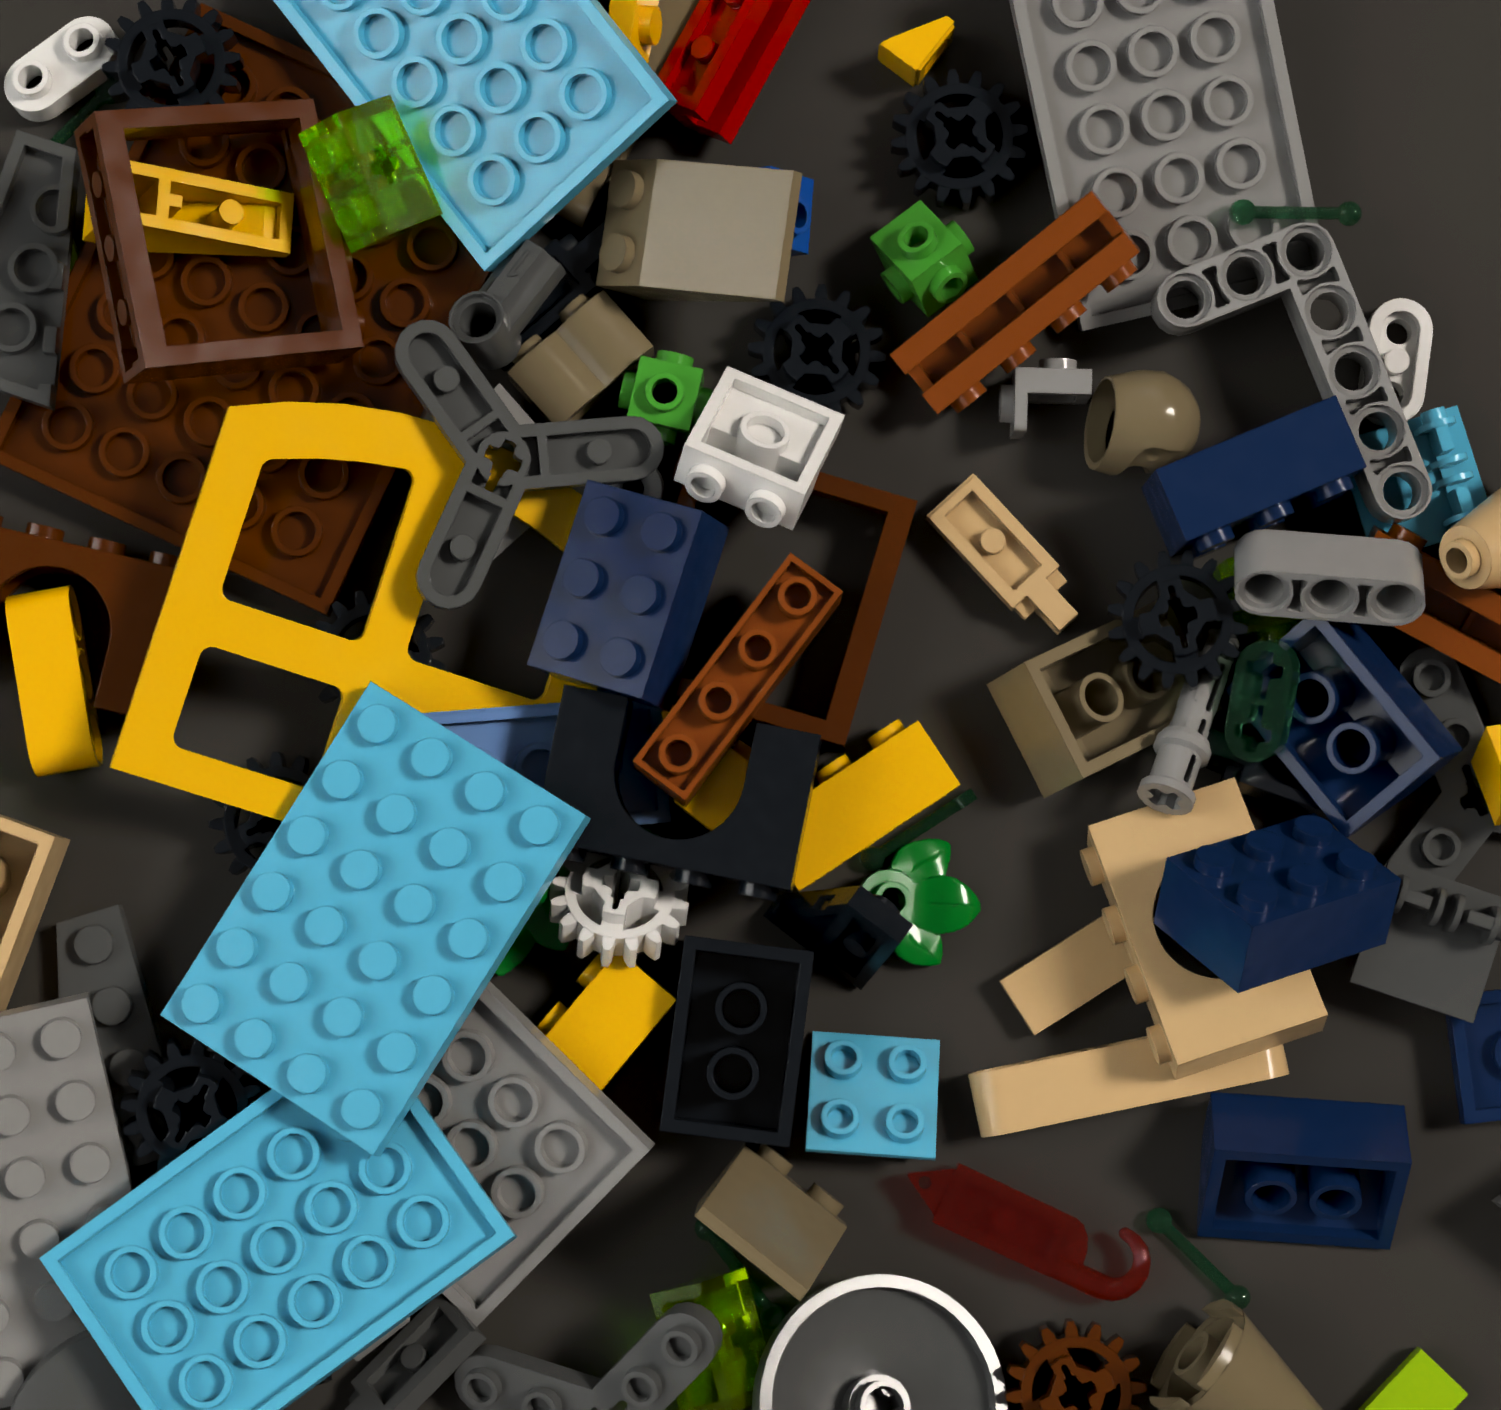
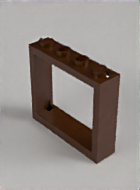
M314 99L94 111L74 131L124 384L341 363L364 347L365 318L360 306L355 304L350 280L353 260L348 245L342 241L338 221L340 196L336 184L330 181L325 158L328 142L327 132L323 122L317 118ZM281 132L321 332L167 346L126 141Z
M681 448L674 467L671 485L681 488L676 504L696 509L699 501L689 495L685 485L674 481L683 450ZM819 472L811 494L885 515L886 520L826 720L765 702L750 723L756 724L758 722L819 734L823 739L822 744L843 750L918 501ZM681 677L674 700L678 701L693 680Z

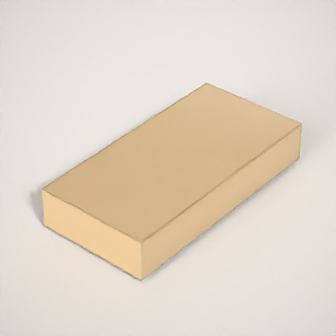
M1100 916L1005 976L999 982L1031 1033L1036 1035L1125 978L1124 968L1131 966L1132 963L1124 942L1113 945L1103 916Z

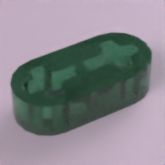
M1277 639L1261 640L1248 645L1240 653L1235 666L1225 722V741L1229 750L1237 758L1247 762H1260L1276 756L1285 747L1289 737L1300 676V661L1296 652L1287 643ZM1268 651L1273 653V663L1283 667L1282 677L1270 679L1266 696H1262L1263 674L1253 671V663L1255 660L1265 659ZM1262 705L1264 709L1261 724L1266 730H1271V740L1260 742L1257 748L1254 749L1251 748V737L1242 734L1243 724L1255 721L1258 706Z

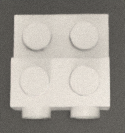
M727 366L684 444L674 481L685 485L689 495L700 502L712 503L719 499L745 510L748 519L759 527L773 528L781 525L793 531L813 491L818 474L839 434L845 415Z

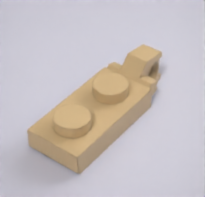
M970 475L926 515V520L1011 612L1015 610L1024 621L1035 612L1056 635L1061 633L1076 619L1078 612L1058 592L1067 583V580L1058 571L1060 565L976 475Z

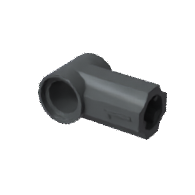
M526 239L518 249L497 266L479 291L465 294L454 303L449 312L448 324L450 330L456 335L478 367L486 370L499 369L507 366L516 358L521 348L522 337L520 333L566 274L564 268L543 248ZM495 324L488 334L476 337L483 327Z

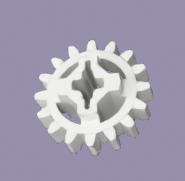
M592 852L586 853L584 863L565 860L559 870V877H555L550 884L549 919L552 923H559L558 939L561 943L570 942L574 939L578 940L577 956L583 959L594 950L601 953L600 961L603 967H608L614 956H623L626 965L632 968L636 965L637 953L644 952L655 961L660 958L662 942L673 946L676 945L680 926H686L689 907L687 902L689 885L674 881L676 869L650 864L648 876L610 869L612 856ZM625 894L624 899H620L618 908L613 909L614 904H618L619 895Z

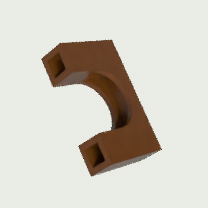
M0 516V614L5 606L6 597L13 595L21 586L35 578L48 574L63 573L80 576L88 580L104 600L110 619V639L93 707L105 712L126 716L178 556L151 551L149 561L125 556L127 546L97 537H89L87 547L63 542L65 531L42 524L28 522L25 533L2 528L4 517Z

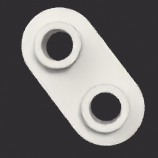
M85 16L72 20L18 59L9 68L4 80V91L7 99L22 117L30 121L44 122L59 116L108 80L102 71V64L117 60V57L105 46L106 38H119L109 24L100 18ZM93 39V43L88 49L77 51L79 45ZM37 76H42L41 82L36 87L26 88L31 80Z
M1396 298L1378 307L1370 316L1367 324L1392 386L1399 394V403L1408 421L1419 412L1424 402L1433 324L1430 315L1419 303L1406 298ZM1397 323L1405 328L1407 332L1405 343L1395 344L1388 339L1386 330L1389 324ZM1362 367L1360 368L1358 390L1363 386L1365 378ZM1371 417L1367 418L1372 423L1385 427L1380 420Z

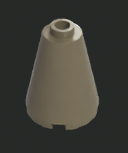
M1224 1298L1210 1302L1201 1309L1210 1317L1197 1329L1187 1322L1179 1329L1162 1353L1150 1382L1159 1390L1158 1397L1149 1396L1150 1404L1158 1410H1323L1243 1310Z

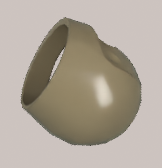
M1135 370L1105 376L1099 382L1092 396L1086 417L1084 456L1089 469L1105 475L1115 476L1128 467L1141 466L1146 474L1153 473L1160 467L1187 457L1197 442L1201 425L1199 406L1191 390L1179 379L1165 371ZM1115 409L1112 434L1106 449L1107 428Z

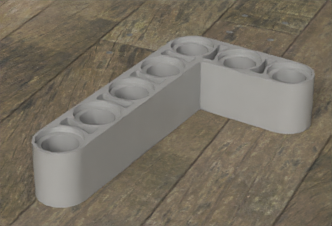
M1311 222L1297 223L1178 270L1165 278L1153 295L1150 308L1152 318L1157 326L1167 334L1176 336L1191 334L1282 298L1322 400L1336 395L1367 467L1357 474L1354 479L1370 514L1380 522L1393 524V522L1402 523L1410 520L1426 509L1431 501L1433 491L1430 477L1334 240L1326 229ZM1303 241L1311 245L1316 252V267L1313 270L1303 271L1292 266L1286 254L1288 243ZM1237 264L1246 265L1251 268L1257 276L1258 285L1256 292L1243 295L1232 290L1227 283V268ZM1176 288H1184L1191 291L1198 300L1199 308L1197 315L1193 318L1183 319L1172 314L1167 307V292ZM1323 299L1336 305L1341 317L1338 329L1328 331L1315 325L1310 313L1313 301ZM1339 359H1352L1360 364L1365 376L1361 389L1354 391L1345 389L1338 383L1334 370ZM1363 418H1376L1387 428L1389 437L1387 445L1383 450L1370 449L1361 441L1359 426ZM1388 477H1400L1411 487L1412 500L1406 510L1394 509L1384 499L1383 487Z

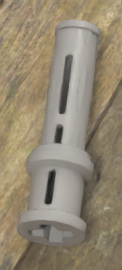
M1211 628L1208 632L1205 630L1202 632L1197 644L1199 657L1208 652L1215 644L1221 629ZM1230 638L1229 643L1239 650L1240 644L1238 639ZM1222 657L1217 660L1222 675L1216 681L1209 677L1205 671L1197 673L1198 684L1196 690L1190 691L1184 682L1170 725L1158 732L1155 738L1153 748L1157 755L1150 775L1141 779L1137 789L1138 797L1152 809L1171 815H1185L1192 811L1196 801L1195 793L1192 789L1199 769L1207 766L1212 754L1207 738L1233 661Z

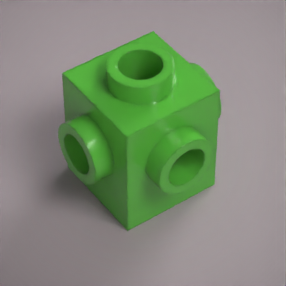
M921 200L870 236L885 271L881 273V277L888 289L902 304L911 299L927 317H930L944 305L958 299L967 288L978 281L968 257L975 251L968 236L953 220L944 225Z
M657 350L655 358L640 356L637 372L625 371L618 408L627 409V416L642 417L653 423L661 433L664 446L673 447L676 440L686 442L712 395L713 389L703 387V369L692 367L694 362L692 357L673 351ZM657 385L676 388L677 396L672 402L663 404L653 398V390Z

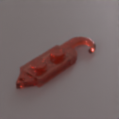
M957 1162L955 1168L915 1171L907 1174L909 1180L934 1214L931 1219L933 1223L1095 1299L1110 1302L1127 1299L1142 1288L1149 1276L1151 1259L1148 1247L1140 1235L1127 1227L1120 1229L1119 1236L1130 1246L1133 1252V1264L1125 1275L1110 1277L1084 1265L1088 1250V1236L1084 1225L1076 1217L960 1162ZM923 1176L930 1178L931 1182L927 1188L919 1186V1179Z

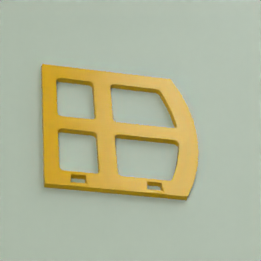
M287 401L229 406L109 767L283 821L304 786L180 748L174 741V732L199 656L204 649L209 647L225 650L335 686L341 694V701L323 756L370 681L421 713L560 703L564 684L585 689L590 688L549 675L543 694L536 699H529L416 662L409 656L408 645L424 600L416 584L415 576L418 564L464 466V463L434 422L400 412L338 403ZM500 447L498 451L486 449L484 457L493 462L490 471L491 475L485 485L486 490L493 492L499 478L502 477L507 469L518 472L520 463L512 458L513 452L503 447ZM270 459H327L362 462L404 469L411 476V487L362 635L357 639L349 640L230 601L223 594V583L262 465ZM573 488L527 491L523 493L513 517L541 534L564 552L582 495Z

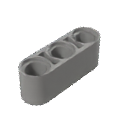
M1260 529L1244 534L1237 541L1234 548L1235 600L1242 609L1251 614L1383 626H1402L1415 621L1422 615L1426 607L1422 554L1416 546L1407 541Z

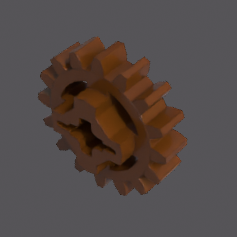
M1065 1318L1063 1334L1055 1336L1045 1324L1040 1326V1337L1043 1343L1035 1347L1031 1343L1022 1340L1019 1347L1027 1357L1024 1365L1008 1363L1006 1368L1011 1376L1019 1380V1386L1006 1389L1005 1400L1012 1403H1021L1022 1408L1019 1410H1081L1069 1398L1059 1400V1397L1067 1391L1064 1382L1066 1377L1061 1369L1062 1365H1065L1070 1374L1075 1376L1081 1383L1090 1381L1091 1385L1083 1390V1395L1086 1399L1084 1404L1087 1410H1101L1106 1393L1115 1389L1116 1385L1117 1398L1113 1410H1142L1137 1404L1131 1402L1132 1395L1147 1391L1146 1383L1143 1380L1130 1378L1128 1374L1141 1364L1138 1357L1132 1354L1119 1358L1117 1354L1121 1350L1124 1340L1116 1333L1105 1342L1100 1341L1101 1325L1094 1321H1091L1084 1334L1078 1333L1072 1318ZM1067 1348L1089 1349L1103 1356L1105 1360L1102 1362L1098 1360L1087 1365L1073 1360ZM1046 1360L1050 1367V1372L1045 1388L1035 1392V1396L1032 1397L1034 1377L1041 1364Z

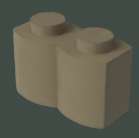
M604 290L592 298L581 294L572 300L559 314V320L562 325L544 340L538 334L526 340L521 345L516 358L512 361L514 366L507 372L510 382L546 422L582 420L606 396L622 385L626 370L637 372L641 355L651 358L654 356V346Z

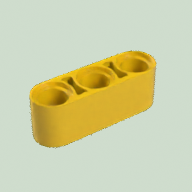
M71 585L7 596L5 600L7 628L27 750L35 775L42 777L101 766L103 764L102 740L97 709L93 707L95 697L82 618L74 588Z

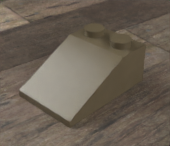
M666 159L614 160L611 182L608 189V203L602 245L599 252L596 286L649 301L784 302L803 173L794 170Z
M1157 600L1135 610L1133 618L1138 617L1139 614L1150 612ZM1170 605L1167 619L1160 622L1161 627L1172 626L1176 636H1180L1182 647L1185 648L1184 640L1186 634ZM1115 619L1027 660L986 684L1043 798L1055 794L1153 745L1158 732L1169 726L1172 721L1185 682L1184 677H1175L1169 692L1162 690V675L1153 673L1144 683L1138 681L1139 669L1142 664L1135 660L1130 664L1122 666L1118 658L1123 650L1127 648L1126 642L1116 643L1109 641L1108 632L1115 627L1122 626L1121 620ZM1141 643L1153 656L1167 662H1174L1172 652L1158 643ZM1221 702L1219 703L1217 712L1224 709Z
M745 1142L698 1201L694 1217L797 1300L801 1301L811 1288L847 1228L846 1222L837 1216L844 1206L815 1182L806 1191L788 1177L787 1174L794 1165L771 1146L761 1144L756 1151Z

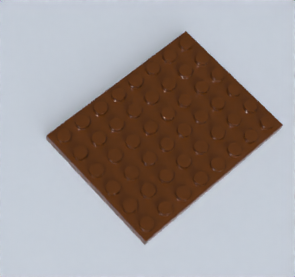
M201 3V17L214 8ZM219 10L217 11L223 19L219 31L232 28L239 41L228 51L240 53L245 66L243 69L230 72V75L238 80L242 89L240 94L225 92L222 96L225 103L314 99L317 118L323 122L327 132L328 142L325 158L330 181L336 184L340 196L338 221L342 241L348 245L353 260L350 280L355 304L360 306L365 318L364 347L341 363L124 384L97 246L94 242L85 241L69 274L55 411L10 396L0 417L1 466L178 548L182 547L229 406L287 401L338 403L400 412L424 419L427 411L400 375L394 361V349L399 335L408 325L419 320H435L445 324L450 329L448 324L449 312L454 303L465 294L479 291L493 273L484 271L315 54ZM188 29L185 37L194 33L195 31ZM175 56L168 72L170 76L174 75L180 86H183L184 81L179 73L182 70L179 66V60ZM214 69L206 72L200 93L208 85ZM164 95L154 99V102L160 104H179L178 100ZM281 132L136 140L133 142L128 153L131 161L293 193ZM295 199L291 252L287 257L148 252L167 346L321 332ZM270 459L262 465L228 571L330 617L333 611L332 604L338 601L400 469L362 462L327 459Z

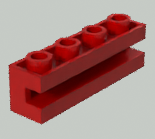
M699 0L658 74L660 80L678 101L668 112L684 127L731 145L811 0Z

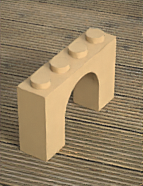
M1235 777L1194 790L1193 792L1196 797L1194 807L1191 812L1185 815L1165 814L1146 806L1088 825V847L1080 850L1082 864L1091 886L1102 884L1110 906L1102 908V916L1113 945L1124 942L1132 963L1131 966L1124 968L1131 996L1136 1005L1146 1002L1154 1022L1153 1026L1146 1028L1153 1055L1158 1065L1169 1062L1175 1080L1323 1031L1328 1016L1310 969L1237 993L1220 978L1201 976L1183 968L1169 956L1158 939L1153 923V914L1158 902L1166 858L1255 830Z

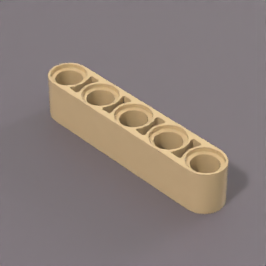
M1143 1036L969 1073L968 1078L981 1138L1278 1078L1288 1075L1289 1069L1282 1044L1175 1080L1169 1062L1158 1065L1148 1037Z

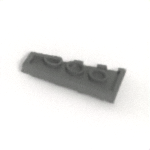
M17 129L0 174V393L55 411L81 165L76 148Z
M117 904L56 923L59 998L85 992L89 994L129 1169L158 1161L159 1154L153 1150L148 1155L139 1158L135 1152L138 1143L143 1137L142 1134H124V1122L136 1115V1112H129L120 1108L122 1096L128 1093H139L138 1090L134 1089L127 1082L128 1075L132 1069L141 1070L145 1073L149 1071L143 1060L145 1052L149 1049L158 1053L162 1058L166 1054L123 905ZM149 1102L151 1119L159 1132L164 1135L167 1129L164 1114L153 1108V1103ZM181 1112V1114H182V1119H181L180 1128H182V1127L184 1126V1124H185V1120H184V1116H183V1113H182V1112Z

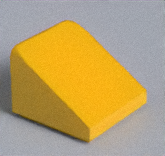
M944 16L884 40L879 44L877 59L911 86L919 85L952 42L955 28L954 20Z

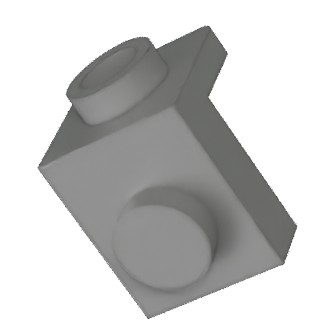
M1069 358L1039 360V368L1016 367L1011 377V385L1000 384L999 423H1010V439L1023 440L1027 432L1028 403L1086 405L1092 395V369H1077V361Z

